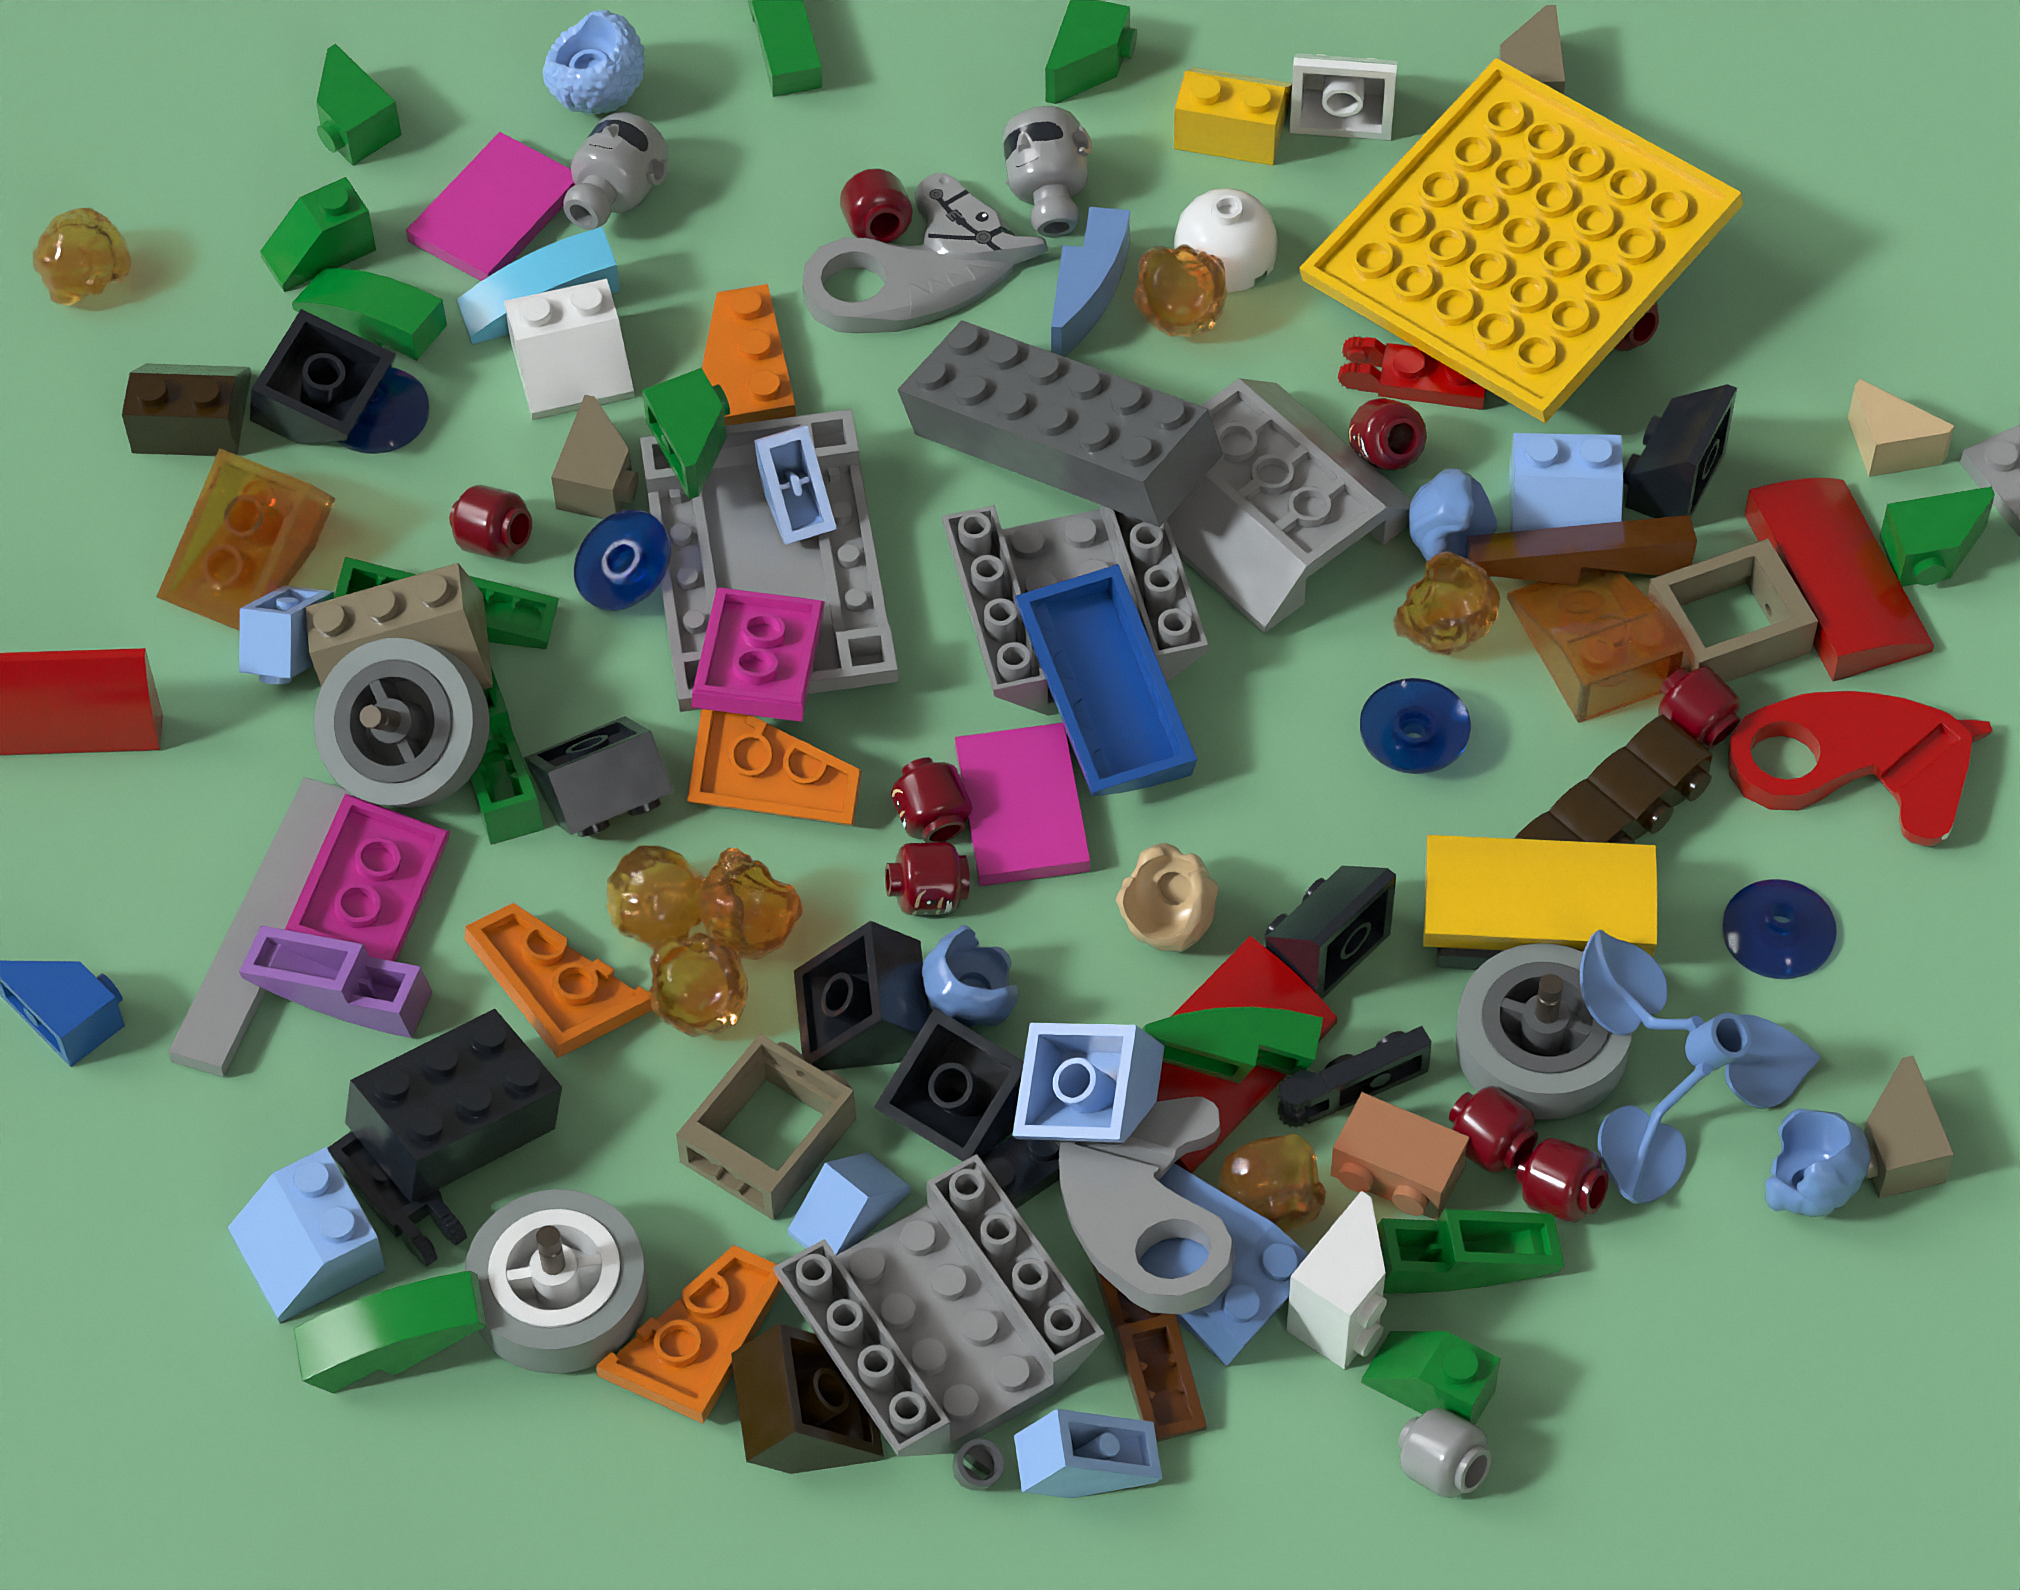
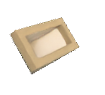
M1861 379L1854 386L1848 421L1869 477L1943 464L1947 458L1954 425Z

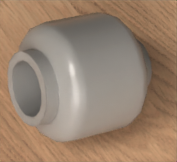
M1439 1407L1431 1409L1420 1417L1410 1419L1400 1433L1398 1444L1401 1448L1400 1465L1403 1472L1408 1478L1438 1496L1454 1498L1463 1493L1473 1492L1486 1478L1491 1465V1453L1488 1450L1487 1437L1481 1428L1454 1412Z

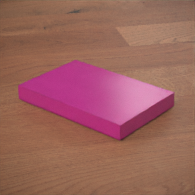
M499 131L406 229L407 240L411 244L482 281L510 264L562 209L566 193L571 187L575 186L572 180L571 169Z
M717 587L692 691L691 708L802 722L824 618L825 601Z
M1055 723L955 737V751L960 778L972 804V811L968 816V825L979 886L1089 872L1090 856L1064 724Z
M345 793L285 930L363 944L369 957L397 962L449 841L450 831Z

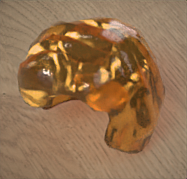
M93 208L72 209L54 217L39 237L37 247L32 251L33 268L41 275L43 284L49 290L51 301L65 306L73 305L89 294L95 296L102 294L110 282H121L128 275L131 267V256L124 237L108 217Z
M1182 244L1176 249L1166 246H1155L1147 250L1139 258L1138 287L1135 291L1134 301L1138 311L1142 313L1148 323L1169 337H1194L1213 329L1223 314L1227 296L1225 268L1221 259L1215 255L1208 254L1206 251L1196 250L1188 244Z
M1450 551L1436 554L1426 562L1422 580L1408 588L1406 593L1407 600L1402 606L1397 608L1393 618L1394 630L1397 636L1407 638L1414 645L1422 647L1431 654L1448 656L1452 652L1458 653L1468 648L1471 644L1478 642L1490 632L1498 617L1500 606L1498 589L1486 571L1474 561Z
M639 845L620 859L614 872L607 878L606 908L610 914L611 923L618 929L619 934L629 938L634 937L636 941L645 944L657 954L675 952L681 949L688 941L690 929L698 926L703 920L706 879L680 853L662 846Z
M728 847L720 853L718 863L711 868L706 878L702 881L697 893V904L700 907L699 916L707 934L715 942V946L734 958L757 960L782 948L803 914V904L794 886L772 878L768 867L763 862L752 860L750 855L744 853L739 848Z
M701 932L694 934L688 940L681 937H672L662 941L649 958L653 974V985L648 993L652 1011L666 1025L672 1026L690 1037L716 1035L738 1024L746 1007L748 980L737 947L724 944Z
M1297 1134L1262 1138L1241 1146L1225 1158L1218 1183L1219 1191L1273 1222L1283 1232H1288L1305 1223L1310 1224L1318 1219L1322 1206L1325 1204L1326 1190L1318 1179L1315 1152L1311 1145Z

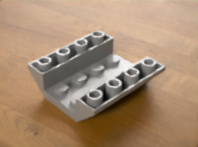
M1239 378L1201 405L1209 410L1223 455L1167 518L1180 558L1265 634L1305 604L1306 579L1367 533H1370L1382 545H1385L1408 528L1409 508L1412 500L1372 465L1362 459L1349 445L1279 384Z
M995 505L942 516V524L994 697L1047 716L1059 714L1016 605L1015 596L1116 564L1120 566L1166 683L1208 652V642L1167 519L1158 527L1100 505L1098 510L1006 529L1001 528Z
M977 1154L926 1182L928 1205L836 1255L827 1241L823 1239L773 1267L774 1274L898 1457L951 1454L957 1451L968 1441L978 1439L1053 1396L1104 1340V1332Z

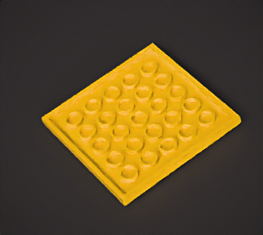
M1495 58L1300 266L1299 270L1304 282L1546 424L1743 206L1742 192Z

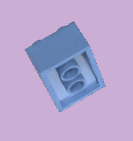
M1173 1164L1159 1182L1181 1197L1219 1216L1233 1240L1235 1263L1231 1284L1212 1304L1183 1315L1176 1314L1177 1322L1221 1362L1228 1366L1288 1300L1291 1275L1309 1254L1273 1222L1178 1165ZM1172 1238L1162 1240L1151 1246L1141 1257L1140 1265L1146 1272L1156 1277L1174 1279L1187 1276L1198 1270L1208 1259L1209 1252L1202 1244L1192 1239Z

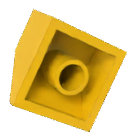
M1198 67L1185 70L1174 111V149L1273 166L1292 96V83Z

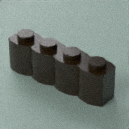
M1662 714L1646 724L1626 746L1608 756L1587 779L1580 781L1556 801L1549 811L1532 820L1514 839L1635 844V840L1648 831L1651 834L1660 831L1671 818L1674 811L1673 807L1685 799L1689 801L1696 800L1706 790L1712 779L1709 772L1713 754Z

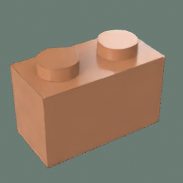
M1362 1092L1333 1146L1330 1176L1339 1179L1345 1187L1358 1193L1361 1191L1364 1193L1370 1192L1387 1199L1404 1213L1413 1216L1424 1215L1438 1220L1466 1166V1149L1469 1137Z

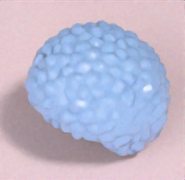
M600 9L592 11L581 19L577 25L569 27L567 31H562L561 37H558L555 43L552 44L551 50L548 51V56L545 58L546 62L543 68L544 84L563 106L573 112L580 111L584 114H600L601 112L616 111L619 106L626 105L628 98L632 96L633 91L640 86V82L644 79L645 55L643 52L645 48L640 43L641 40L636 34L635 28L629 24L624 16L611 13L609 10Z

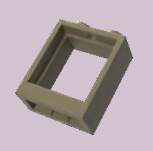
M1769 539L1650 579L1647 602L1642 608L1643 617L1649 631L1653 635L1659 634L1667 648V657L1673 672L1682 667L1688 672L1699 667H1709L1725 683L1811 653L1818 624L1817 618ZM1746 583L1771 625L1705 648L1681 606Z
M759 1034L677 1132L680 1163L774 1221L856 1120L854 1090L839 1074L830 1070L822 1072L806 1062L801 1053L793 1046L785 1042L776 1044ZM765 1080L823 1114L821 1119L778 1171L720 1136Z

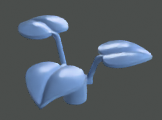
M1601 929L1593 933L1588 940L1580 963V988L1584 1003L1597 1023L1613 1034L1620 1036L1630 1034L1641 1022L1646 1028L1651 1030L1689 1031L1685 1053L1690 1063L1696 1067L1695 1070L1654 1108L1650 1117L1639 1107L1623 1106L1608 1114L1599 1129L1598 1150L1607 1173L1624 1198L1630 1200L1631 1203L1644 1204L1667 1193L1679 1180L1683 1172L1687 1153L1685 1140L1676 1128L1660 1122L1664 1114L1702 1078L1711 1074V1071L1718 1070L1726 1065L1725 1078L1731 1091L1746 1104L1755 1108L1767 1109L1784 1102L1792 1095L1804 1076L1819 1061L1820 1055L1785 1028L1755 1015H1736L1726 1012L1705 1023L1698 1015H1694L1689 1019L1655 1018L1652 1015L1662 1010L1668 993L1667 980L1659 964L1643 949L1629 942L1616 939Z

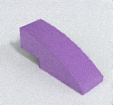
M262 925L239 971L243 979L309 1009L356 1025L408 1038L413 1037L433 992L421 966L369 957L363 944Z

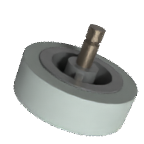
M405 638L375 640L351 651L338 662L327 676L315 706V741L320 757L328 772L340 786L354 796L375 804L400 808L428 806L446 799L459 790L470 779L481 762L489 735V712L486 697L473 672L463 661L447 650Z
M1547 943L1521 945L1496 954L1473 973L1463 990L1460 1000L1456 1029V1052L1464 1075L1477 1092L1488 1086L1497 1087L1529 1108L1534 1113L1535 1119L1551 1120L1581 1114L1601 1103L1616 1088L1625 1072L1633 1032L1624 1036L1613 1034L1603 1028L1591 1016L1584 1003L1580 988L1582 951L1563 945Z

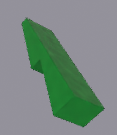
M748 0L752 20L756 24L773 97L822 88V66L803 0Z
M345 557L334 598L416 574ZM469 576L483 593L489 643L547 649L559 598Z
M491 667L493 687L483 690L489 712L488 741L481 762L469 781L490 845L542 831L544 826L538 798L514 736L508 710Z

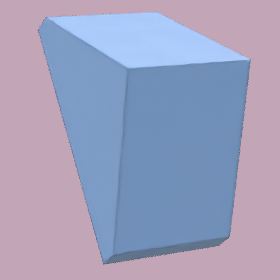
M803 425L754 440L760 484L783 543L785 545L837 529L808 426Z
M868 1152L825 1162L790 1224L788 1235L805 1249L825 1239L833 1252L838 1255L858 1244L911 1192V1186Z

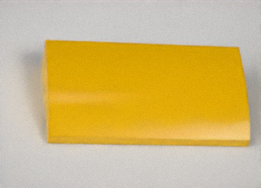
M1427 835L1423 947L1505 951L1526 944L1547 943L1563 945L1584 952L1591 935L1601 929L1616 939L1636 945L1653 958L1657 946L1656 845Z

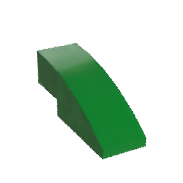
M323 268L292 302L293 310L297 312L303 309L380 347L386 345L416 361L447 327L443 299L398 280L360 270Z
M1261 1007L1211 1008L1177 1014L1146 1024L1142 1030L1165 1046L1162 1062L1240 1084L1255 1066L1291 1076L1300 1070H1307L1316 1058L1323 1017L1284 1009Z
M1445 1209L1438 1220L1382 1218L1377 1225L1386 1272L1383 1293H1428L1488 1287L1560 1272L1565 1266L1555 1218L1550 1213Z
M468 1270L398 1286L358 1299L295 1327L294 1333L302 1381L334 1394L378 1369L396 1375L486 1327L477 1273Z

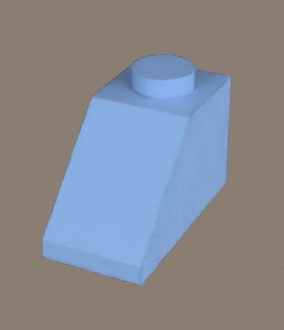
M282 586L240 608L239 673L259 675V681L267 684H286L292 681V677L312 667L313 662L309 654L305 607L333 599L334 591Z
M1056 1409L1014 1435L1022 1493L1076 1498L1153 1484L1162 1479L1154 1423L1151 1421Z

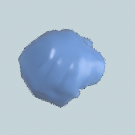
M1456 468L1443 470L1432 481L1421 486L1413 497L1409 508V527L1412 541L1420 549L1436 576L1440 578H1450L1469 569L1465 550L1467 536L1492 534L1496 531L1498 523L1482 485L1470 474Z
M962 925L940 939L936 947L930 951L924 960L922 976L927 1000L932 1011L936 1008L966 1027L976 1025L996 1026L1007 1019L1017 1004L1020 993L1015 984L1011 986L1009 984V970L1012 965L1010 956L1001 947H978L979 940L975 937L976 933L970 927Z
M1799 1108L1792 1111L1783 1120L1778 1128L1781 1140V1153L1773 1160L1770 1170L1771 1177L1765 1181V1200L1768 1207L1774 1211L1787 1210L1810 1217L1827 1216L1834 1209L1844 1206L1850 1197L1854 1196L1861 1188L1863 1179L1868 1173L1871 1159L1868 1140L1858 1126L1837 1112Z

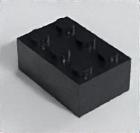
M493 1009L351 1079L345 1124L406 1198L413 1203L555 1130L562 1086L499 1012Z

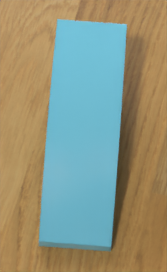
M603 226L540 248L503 267L457 299L458 307L471 344L509 335L504 303L506 300L607 279L611 294L619 292L617 264Z

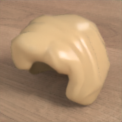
M1161 843L1152 845L1140 852L1136 868L1132 872L1131 877L1123 880L1121 890L1116 896V902L1119 906L1121 917L1126 921L1128 929L1137 941L1147 943L1160 951L1183 952L1198 942L1210 927L1215 916V904L1219 893V885L1210 877L1207 868L1198 855L1193 853L1185 855L1176 846Z

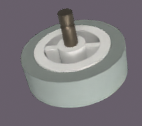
M553 1189L519 1197L497 1210L488 1218L476 1233L467 1253L465 1271L470 1270L478 1275L486 1327L479 1330L481 1337L500 1357L526 1370L540 1373H568L600 1363L611 1352L616 1353L631 1338L638 1328L646 1309L648 1282L643 1250L638 1235L631 1223L618 1209L588 1193L575 1190Z

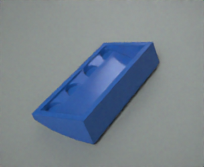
M1119 564L1016 595V605L1091 795L1103 796L1124 793L1191 776L1197 762V757Z

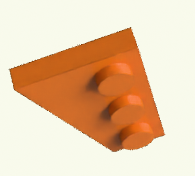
M701 709L687 801L693 804L854 826L862 771L752 715Z
M733 1245L682 1290V1297L657 1319L651 1317L636 1330L637 1336L616 1355L611 1352L596 1365L598 1377L704 1424L734 1372L731 1353L753 1339L783 1287L773 1270V1267L778 1264Z

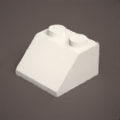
M1296 53L1293 62L1290 133L1391 141L1397 61Z
M607 279L504 301L510 341L532 420L579 410L584 395L594 396L600 405L635 398L619 319Z
M1363 1191L1358 1194L1291 1275L1286 1331L1344 1370L1357 1354L1363 1357L1367 1356L1379 1341L1384 1329L1380 1325V1316L1387 1303V1300L1383 1297L1386 1272L1372 1198Z

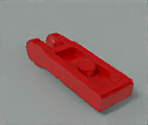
M1361 336L1348 337V340H1345L1343 344V357H1346V360L1351 361V363H1344V366H1340L1338 383H1341V386H1345L1346 389L1378 393V397L1477 410L1483 409L1486 392L1484 387L1414 346L1386 343L1385 346L1376 338H1362Z

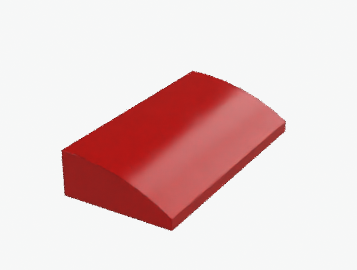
M1804 478L1749 489L1744 516L1758 542L1769 539L1817 618L1818 624L1813 646L1832 682L1933 652L1934 644L1844 480L1835 478Z
M146 648L0 653V755L160 750L163 713Z
M1251 936L1171 1015L1226 1007H1261L1290 1010L1323 1017L1319 1042L1337 1024V1016L1313 989L1282 960ZM1162 1062L1156 1102L1186 1097H1204L1216 1105L1220 1116L1221 1132L1217 1141L1205 1149L1186 1153L1175 1161L1174 1164L1192 1174L1287 1074L1255 1066L1239 1084Z

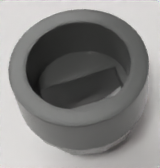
M986 1439L968 1441L954 1456L952 1465L954 1477L962 1487L970 1490L979 1491L989 1488L999 1480L1003 1473L1004 1457L1002 1452L994 1443ZM965 1458L974 1468L988 1475L986 1479L983 1480L963 1464V1459Z

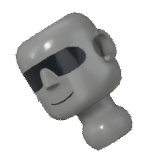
M1041 106L1024 110L1011 118L1003 130L1002 147L1007 172L1006 184L1019 200L1034 205L1031 210V224L1040 235L1045 237L1066 235L1076 228L1079 220L1078 207L1071 199L1084 189L1088 181L1087 155L1092 152L1090 136L1076 117L1065 109L1054 106Z
M616 112L598 122L576 151L571 163L572 180L575 186L568 190L563 202L564 212L573 224L585 230L599 228L607 222L611 213H624L636 208L642 203L654 185H660L664 181L667 173L668 146L662 134L652 123L643 117L629 112Z

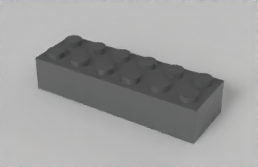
M963 320L956 325L897 389L916 435L1158 527L1166 521L1223 455L1208 408Z

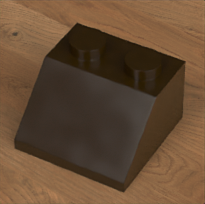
M146 363L129 373L122 418L132 453L237 457L251 379L250 367Z
M778 1323L731 1353L746 1462L795 1474L876 1462L884 1457L880 1429L815 1333Z

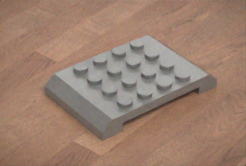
M852 409L725 426L727 439L700 495L690 500L654 436L640 437L680 712L699 710V708H691L692 691L717 587L825 601L824 618L808 694L899 682L891 627L888 625L861 473L859 447ZM807 425L837 529L785 545L760 484L754 440Z

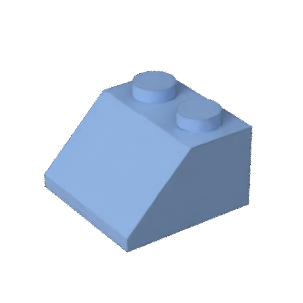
M1513 433L1509 465L1510 532L1621 521L1623 494L1621 435Z
M1030 1023L1012 1136L1016 1139L1124 1143L1157 1101L1165 1046L1137 1025Z
M327 1147L272 1173L228 1226L234 1242L279 1323L386 1271L378 1237Z

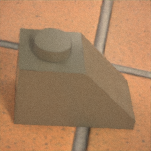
M1546 5L1500 44L1499 60L1564 95L1565 73L1556 5Z
M584 395L551 476L556 509L617 522L624 503H632L638 486V473L632 471L628 446L594 396Z
M1914 1056L1904 1057L1901 1059L1869 1115L1863 1132L1868 1140L1871 1155L1868 1173L1864 1179L1871 1178L1878 1198L1945 1183L1954 1156Z

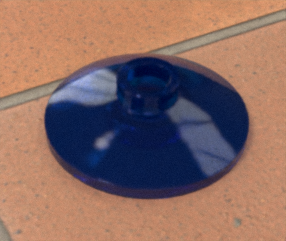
M390 367L371 399L375 401L369 402L348 439L337 442L350 450L367 454L386 453L407 445L421 433L428 421L430 405L425 388L411 374Z
M641 510L620 511L600 521L586 535L576 554L574 580L581 596L594 607L606 611L627 609L647 598L664 578L670 563L671 540L667 529L656 517Z
M1406 678L1385 684L1368 698L1361 711L1360 735L1368 752L1381 764L1403 773L1425 774L1449 766L1461 756L1470 738L1471 721L1463 701L1446 686L1427 679ZM1416 733L1422 737L1413 738L1407 736V734Z
M1782 879L1758 881L1738 891L1728 903L1722 921L1723 938L1732 956L1748 970L1773 979H1794L1817 970L1831 955L1837 935L1834 915L1824 899L1802 884ZM1781 916L1789 919L1790 921L1782 923L1778 922L1773 917Z

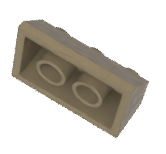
M459 563L305 607L309 654L321 687L332 669L347 654L366 643L385 638L411 639L447 650L466 664L477 678L482 690L493 687L483 593Z

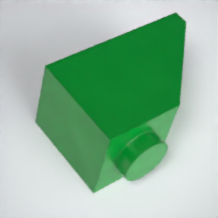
M1070 0L1045 67V102L1059 103L1118 76L1123 59L1132 58L1137 41V29L1130 28V6L1101 0Z
M334 44L329 47L325 57L316 101L320 120L317 132L321 141L330 152L335 153L338 151L353 166L402 135L396 101L339 46Z
M347 177L299 197L260 250L261 258L282 290L285 292L314 279L323 268H338L376 251L369 210Z
M702 367L642 390L646 423L689 500L700 495L727 439L724 416L730 414V406L724 390L719 384L711 385Z
M1992 486L1887 504L1880 538L1889 563L1902 587L1915 584L1923 586L1933 585L1941 580L1950 579L1987 527L1995 496Z
M1390 1331L1362 1376L1361 1383L1422 1415L1426 1411L1439 1407L1450 1410L1475 1425L1496 1390L1501 1358L1448 1331Z

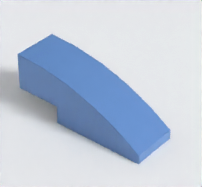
M1089 207L1084 247L1063 245L1051 324L1052 353L1066 357L1099 321L1113 298L1125 269L1130 246V210Z

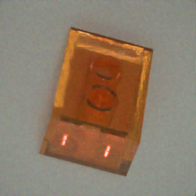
M219 448L156 597L240 631V608L282 586H288L316 547L336 498L310 483Z
M1582 567L1577 586L1536 582L1508 592L1507 600L1578 723L1661 694L1660 687L1664 681L1681 668L1684 650L1660 609L1620 571Z

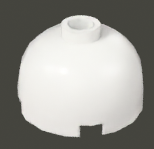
M1231 188L1215 189L1196 197L1181 213L1174 238V255L1178 269L1183 275L1185 269L1189 275L1196 278L1197 286L1209 291L1230 293L1245 291L1253 287L1256 278L1262 276L1266 270L1268 275L1274 267L1278 240L1273 217L1258 198L1243 190Z

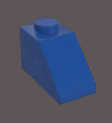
M0 960L1 997L70 1067L125 1027L118 1006L123 1000L122 995L105 974L101 973L95 977L80 961Z

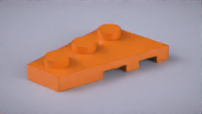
M768 284L716 293L702 369L711 385L719 384L725 392L730 406V414L724 416L725 426L796 417L794 397Z
M511 903L465 926V941L557 1058L654 1010V995L640 986L635 990L614 977V969L598 958L592 962L567 946V938L515 903Z

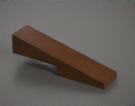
M1690 515L1470 535L1467 536L1465 550L1470 574L1577 586L1582 567L1657 576L1692 565L1697 538Z
M1091 1262L1140 1420L1154 1423L1156 1442L1206 1430L1207 1424L1176 1314L1151 1313L1136 1305L1099 1273Z

